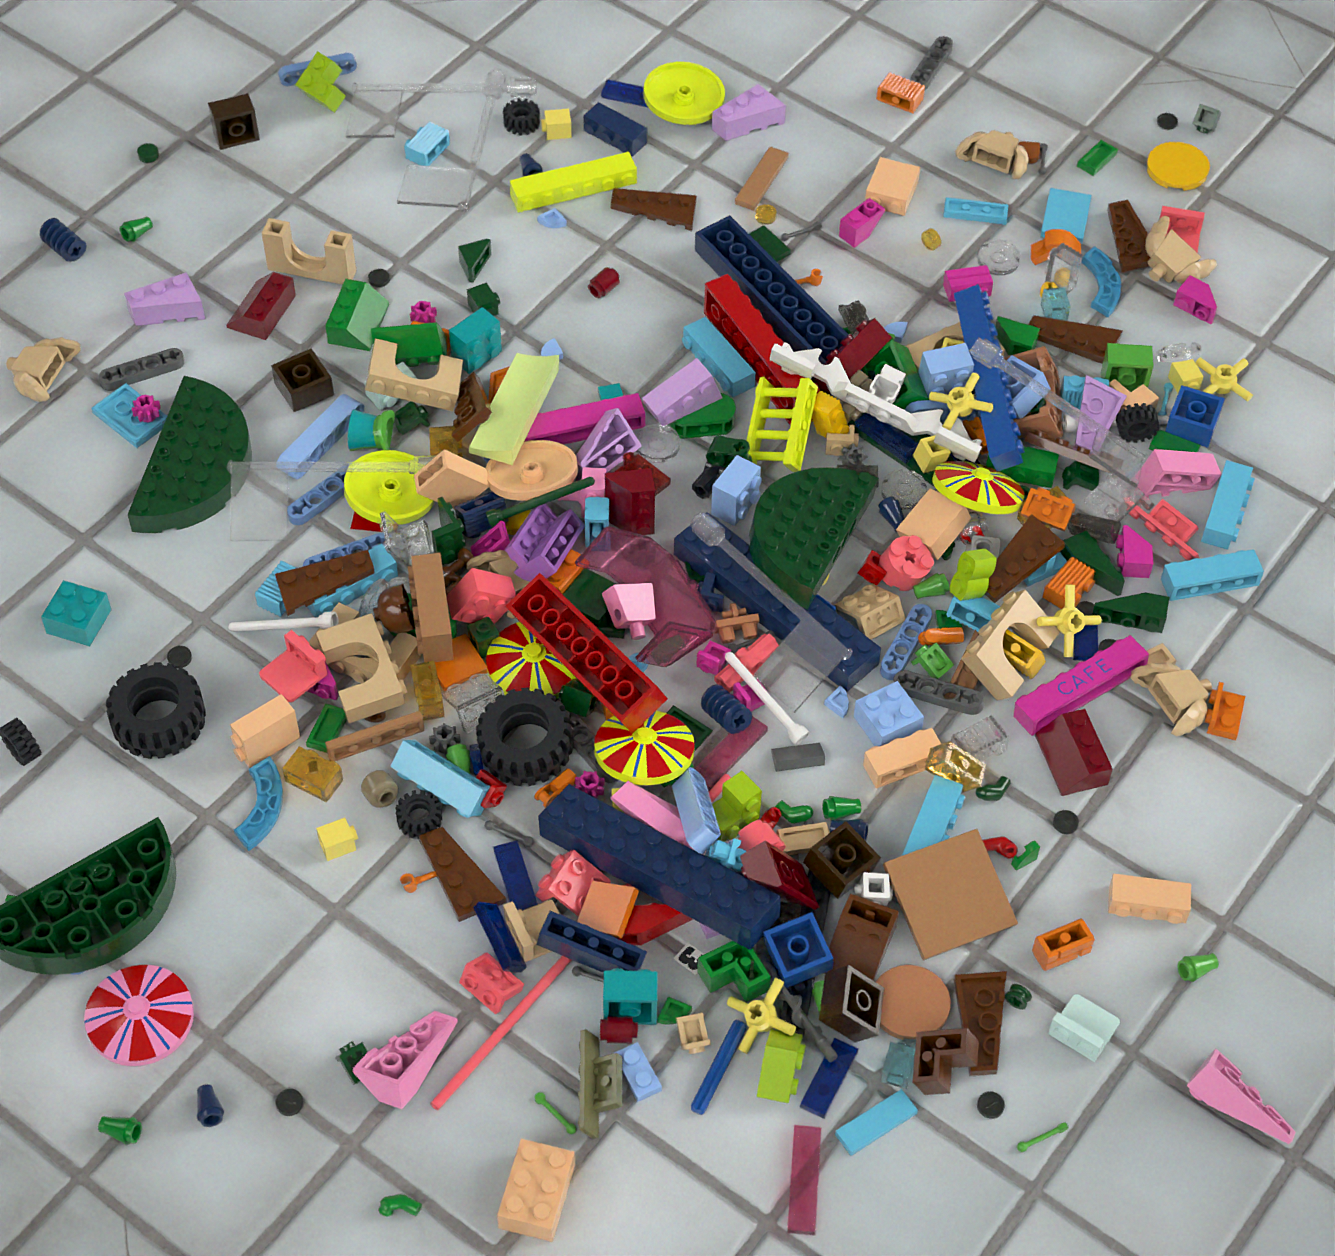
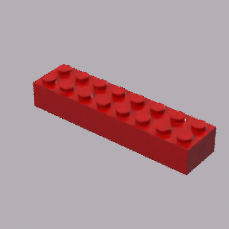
M728 274L705 283L704 314L755 371L756 382L759 384L760 377H764L773 385V388H797L800 379L805 377L799 374L791 375L781 370L782 366L770 360L771 350L775 343L783 346L784 342L775 335L772 326L764 321L760 311L753 307L749 297L742 293L738 283L733 281ZM771 397L770 400L777 409H793L797 397ZM785 418L791 426L792 419Z
M541 573L531 580L505 606L632 734L668 699L657 685Z

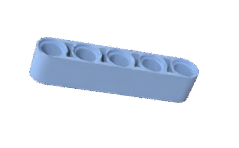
M346 394L339 396L279 456L276 464L277 469L294 479H300L348 431L352 410L364 412V404Z
M689 767L672 785L686 840L696 852L703 854L718 839L721 833L705 779L698 771Z

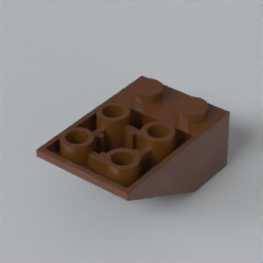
M850 893L829 946V950L834 958L832 970L850 965L874 981L897 927L899 911Z

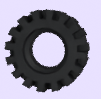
M517 98L516 102L513 99L511 104L507 102L506 107L504 106L503 124L507 131H512L514 135L518 132L519 136H522V133L529 135V131L534 133L535 129H538L540 125V109L537 103L534 104L533 100L528 102L527 98H524V101H521V98Z
M1135 403L1134 407L1128 405L1126 406L1127 410L1123 408L1120 410L1121 413L1117 414L1116 424L1118 433L1122 440L1126 439V442L1130 443L1131 440H1133V443H1137L1138 440L1145 442V438L1150 440L1152 435L1155 436L1160 429L1156 409L1152 408L1150 404L1147 407L1146 403H1142L1141 406Z
M14 718L0 727V736L3 743L6 744V748L10 750L11 755L15 757L17 762L25 766L39 757L42 752L36 743V739L31 735L30 730L28 731L27 726L20 719Z
M413 790L411 796L406 793L404 794V800L402 798L398 800L399 805H396L395 808L398 828L399 830L402 829L404 835L409 833V838H414V835H417L419 839L420 835L441 827V804L436 796L433 798V793L428 792L425 795V790H420V794H416V790ZM416 809H425L429 812L428 816L422 820H414L409 816Z

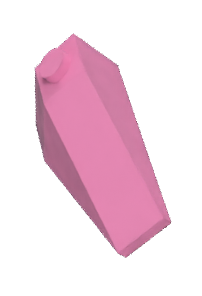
M629 781L610 798L626 815L693 849L686 840L678 807Z
M433 1011L412 1024L410 1031L400 1037L394 1035L388 1039L389 1044L379 1050L375 1047L367 1052L353 1068V1073L378 1101L403 1109L420 1088L455 1028L457 1018Z
M1215 1049L1192 1075L1187 1084L1192 1096L1199 1101L1203 1100L1207 1105L1290 1144L1296 1132L1272 1106H1264L1259 1095L1260 1092L1254 1086L1245 1085L1240 1079L1241 1071L1221 1052Z

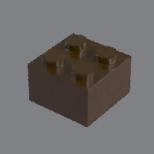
M248 93L208 103L213 134L220 150L260 140L255 109Z
M312 348L271 365L274 384L293 412L334 395L332 377Z
M845 821L812 846L803 863L839 899L852 889L855 884L859 883L863 873H872L881 857Z
M850 965L826 972L819 1021L854 1043L879 1036L884 987Z

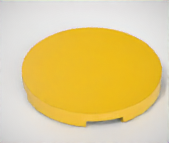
M1183 142L1160 144L1151 150L1147 159V172L1157 184L1167 189L1168 187L1183 188V191L1195 189L1206 181L1210 169L1207 156L1197 147Z

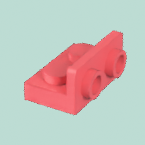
M487 952L468 962L460 979V984L494 1014L501 1011L505 1001L522 992L524 986L523 982Z

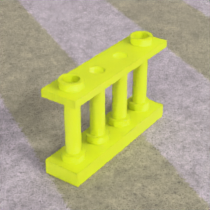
M760 377L759 384L755 389L756 398L746 439L750 445L749 454L752 457V463L757 465V460L783 461V464L790 471L797 472L801 470L818 386L809 378H801L797 388H773V385L768 380ZM771 397H797L793 409H769ZM766 418L792 419L790 429L788 431L764 430ZM762 439L787 440L786 450L784 452L760 451Z

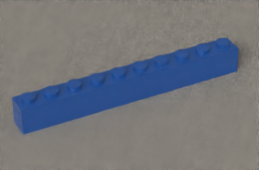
M979 284L955 292L954 297L964 343H966L974 363L972 373H977L980 376L974 387L977 401L993 404L992 412L980 411L989 457L998 472L1023 463L1021 453L1025 451L1022 441L1017 438L1021 433L1017 422L1014 423L1013 420L1017 418L1013 405L1010 406L1009 403L1013 399L1009 388L1006 389V385L1009 382L1006 373L1002 372V369L1005 368L1001 355H998V352H1001V347L998 340L994 338L998 334L994 323H991V320L994 319L991 308L987 307L990 304L987 292H982Z

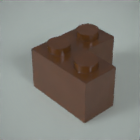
M968 1028L917 1032L912 1083L924 1095L950 1094L952 1068L977 1066L979 1040Z

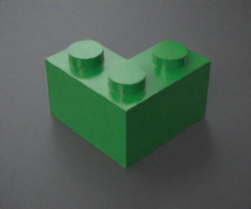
M730 941L698 957L697 973L710 993L734 982L747 1003L767 993L770 988L771 976L753 948L749 950L734 941Z

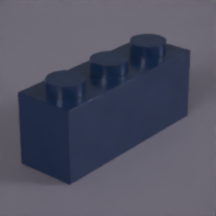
M600 102L596 103L583 115L585 132L619 149L621 152H629L632 157L647 144V127Z

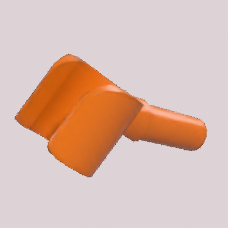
M813 269L809 277L795 281L799 285L810 283L813 286H819L823 276H820V269Z
M432 871L422 876L414 877L412 874L406 873L400 877V881L402 884L411 882L405 885L404 889L406 892L412 893L417 889L418 884L437 877L435 871Z

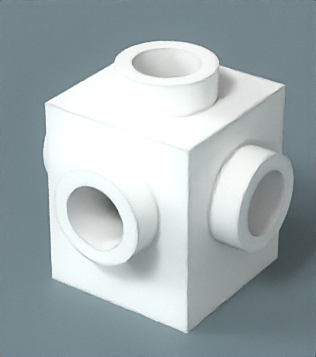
M863 873L859 884H855L854 895L886 906L888 901L892 900L893 888L889 885V874Z

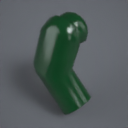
M1001 776L995 785H979L975 791L976 796L985 801H998L1003 797L1011 781L1009 778Z

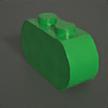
M720 393L721 399L669 423V430L673 435L681 439L727 435L735 426V402L727 394Z

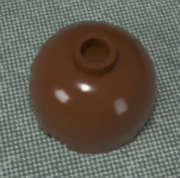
M404 584L393 585L383 590L377 599V607L373 608L376 622L381 621L384 628L393 633H406L415 629L413 612L409 607L410 600Z

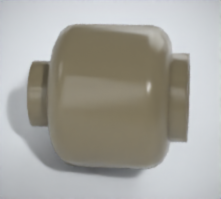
M377 770L364 778L361 784V791L372 806L382 808L391 805L395 801L398 794V786L387 772Z

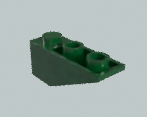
M1087 530L1063 540L1065 548L1060 553L1066 561L1071 557L1078 559L1079 562L1094 569L1093 580L1096 585L1117 596L1121 595L1125 583L1122 573L1115 569L1109 556L1103 553L1097 540L1092 538Z
M1144 592L1095 603L1092 615H1099L1102 623H1112L1128 628L1132 627L1149 632L1162 633L1167 618L1170 597Z

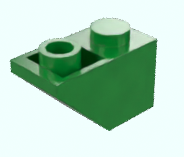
M1001 316L997 317L995 327L998 335L996 337L1008 355L1011 356L1035 349L1040 328Z

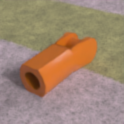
M974 417L971 421L964 420L963 425L972 440L979 439L982 441L980 444L982 446L980 454L989 453L983 425L979 417Z
M962 627L930 628L921 632L918 640L920 644H926L927 646L934 643L939 645L960 644L964 641V633Z
M567 768L550 783L540 788L535 793L534 798L537 801L541 800L546 808L568 784L575 785L577 775Z

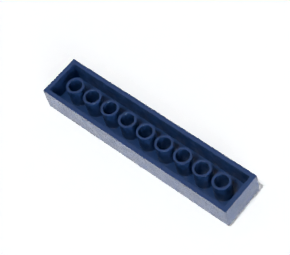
M731 215L695 232V251L720 277L728 274L733 281L738 283L742 293L749 297L751 304L760 311L764 321L772 326L773 332L784 343L786 342L790 345L793 352L819 348L822 352L818 360L824 364L828 360L826 356L835 348L838 350L842 346L840 342L848 334Z
M708 512L674 537V556L683 563L684 561L688 562L691 568L701 576H705L706 572L716 574L715 588L738 607L746 608L748 615L758 613L759 623L769 631H773L777 638L836 685H841L846 692L879 665L880 646L816 596L808 610L782 596V591L774 584H768L756 568L751 557L749 544Z
M570 784L538 815L541 837L569 852L575 850L594 866L749 950L761 939L763 932L767 931L780 916V896Z

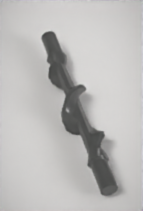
M760 953L757 956L771 976L769 983L771 986L775 978L779 979L778 972L766 956ZM783 985L777 999L787 1001L792 1008V1022L796 1026L806 1029L813 1037L816 1047H819L829 1062L834 1061L838 1055L827 1042V1038L822 1035L821 1027L814 1026L801 1009L802 996L791 995Z

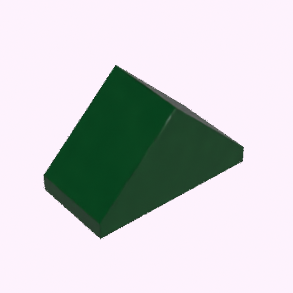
M486 238L458 246L459 262L470 283L475 281L492 255L490 239Z

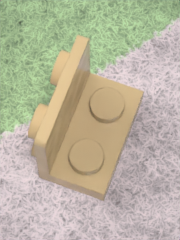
M874 584L864 586L862 590L853 595L845 596L842 601L835 604L838 610L856 618L860 632L871 640L905 621L899 596Z
M548 900L523 911L521 909L517 910L513 901L503 905L504 920L524 963L552 952L536 944L549 911L559 914L553 900Z

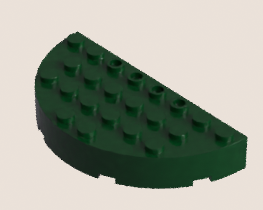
M183 376L127 514L132 532L163 533L162 530L176 528L181 530L196 525L225 508V503L232 496L236 497L245 484L252 463L251 441L247 422L236 402L218 387L197 378Z
M822 467L800 470L772 483L757 502L749 531L751 557L756 568L768 584H774L782 591V596L808 610L872 501L879 478L867 472Z
M156 817L1 904L0 959L13 967L28 972L49 975L72 974L108 964L140 944L155 929L167 911L176 883L175 857L167 832L160 818Z

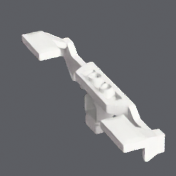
M786 342L783 346L776 343L773 346L770 360L782 366L781 370L791 375L799 374L810 380L813 376L825 382L831 395L855 406L859 411L867 412L875 416L879 421L888 423L912 436L921 434L936 435L933 442L950 450L954 457L962 461L967 459L975 463L982 448L980 446L982 441L979 439L971 441L959 418L956 419L951 430L942 427L943 424L940 422V417L943 413L941 409L909 413L893 405L903 384L905 373L885 364L881 373L875 376L870 385L869 392L851 384L839 358L835 357L829 365H822L818 360L822 352L819 348L793 352L790 345Z

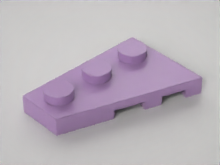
M1086 375L1075 446L1078 447L1080 445L1091 449L1090 452L1097 453L1127 395Z

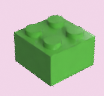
M1107 343L1101 368V378L1109 379V382L1116 379L1130 392L1143 384L1148 388L1154 366L1152 346Z

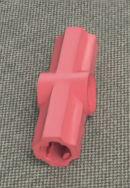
M763 634L747 649L744 647L740 648L734 655L755 677L763 667V663L779 650V644L772 635ZM730 664L714 677V681L722 685L729 693L733 690L735 683H742L744 681Z

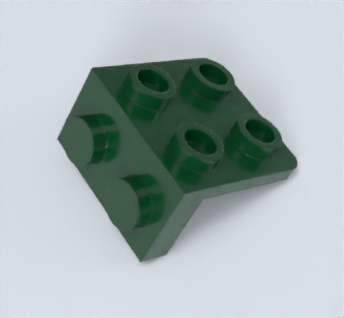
M440 497L437 500L441 527L432 530L431 533L434 553H440L442 565L458 559L459 550L466 546L462 535L464 526L461 520L455 518L451 503H446L444 498Z

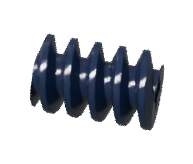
M50 218L41 226L39 234L41 240L65 261H76L85 253L87 248L86 242L81 240L78 235L60 222L59 219Z
M712 685L704 692L701 698L702 709L728 733L738 734L750 725L752 712L724 689L722 685Z

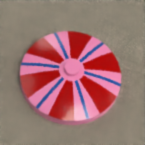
M134 965L114 972L95 988L85 1008V1029L95 1050L109 1061L125 1066L148 1065L164 1059L183 1043L193 1023L194 1007L187 986L176 974L155 965Z

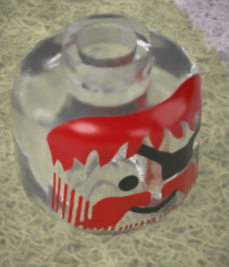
M975 511L969 513L971 518L956 537L957 541H961L964 545L971 544L973 535L985 536V531L989 530L986 518H981Z

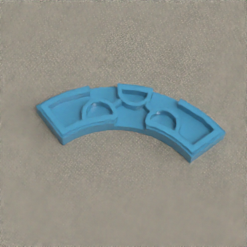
M1094 246L1081 258V263L1093 273L1098 283V294L1091 302V308L1109 317L1119 301L1121 280L1119 273L1112 265V261L1106 254Z
M270 756L249 768V773L256 784L257 800L249 816L234 829L235 835L248 851L257 846L269 834L282 808L283 788L281 777Z

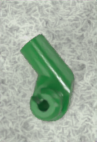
M781 800L775 806L780 810L781 816L793 824L805 822L814 814L812 807L809 805L790 807Z
M404 1194L385 1196L380 1201L381 1205L378 1211L381 1215L389 1217L393 1215L395 1209H402L413 1216H417L421 1210L422 1203Z

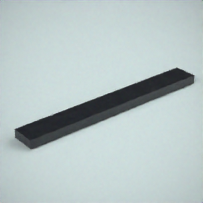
M809 870L807 877L819 908L814 910L802 906L800 917L812 912L823 935L831 892ZM815 977L786 988L791 995L802 996L801 1009L807 1017ZM784 1000L780 1019L796 1027L795 1033L802 1034L803 1041L805 1029L796 1026L792 1022L793 1010L787 1001Z

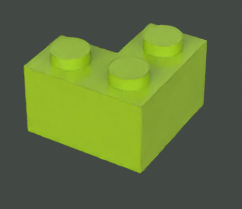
M317 51L295 86L305 95L334 113L346 97L333 85L342 69L333 60Z
M740 771L723 783L722 797L712 804L721 833L717 840L723 842L728 839H734L742 828L760 818L762 790L743 771Z
M771 1028L765 1045L756 1097L789 1104L791 1094L796 1095L799 1079L794 1078L795 1070H801L806 1045L801 1044L802 1034L794 1033L790 1036Z

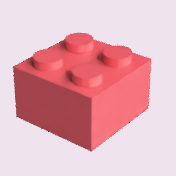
M471 568L448 593L446 598L453 620L472 624L483 618L490 617L495 624L507 612L508 609L505 606L516 596L511 577Z

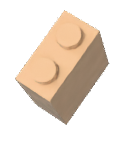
M880 157L866 189L865 201L871 198L884 207L885 211L905 216L919 182L920 167Z
M447 450L440 452L414 475L418 494L438 502L437 498L443 497L446 503H451L453 509L455 505L475 499L490 487L486 468Z
M930 488L898 526L896 531L900 537H910L912 535L920 537L922 543L930 551L932 558L938 560L972 518L966 507L951 501L941 493Z
M282 694L230 724L232 731L230 739L236 747L233 749L234 754L240 762L244 761L249 768L300 738L295 710Z

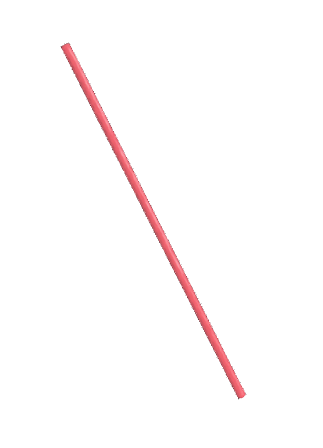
M724 774L710 789L711 802L722 792L723 783L731 778L728 774ZM564 956L558 959L432 1100L430 1104L434 1109L439 1110L572 961L571 959Z

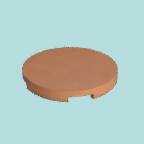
M901 965L887 970L877 979L876 983L884 987L880 1027L886 1033L901 1040H904V1038L916 1039L917 1032L941 1030L945 1025L950 1011V995L946 985L936 974L920 966Z

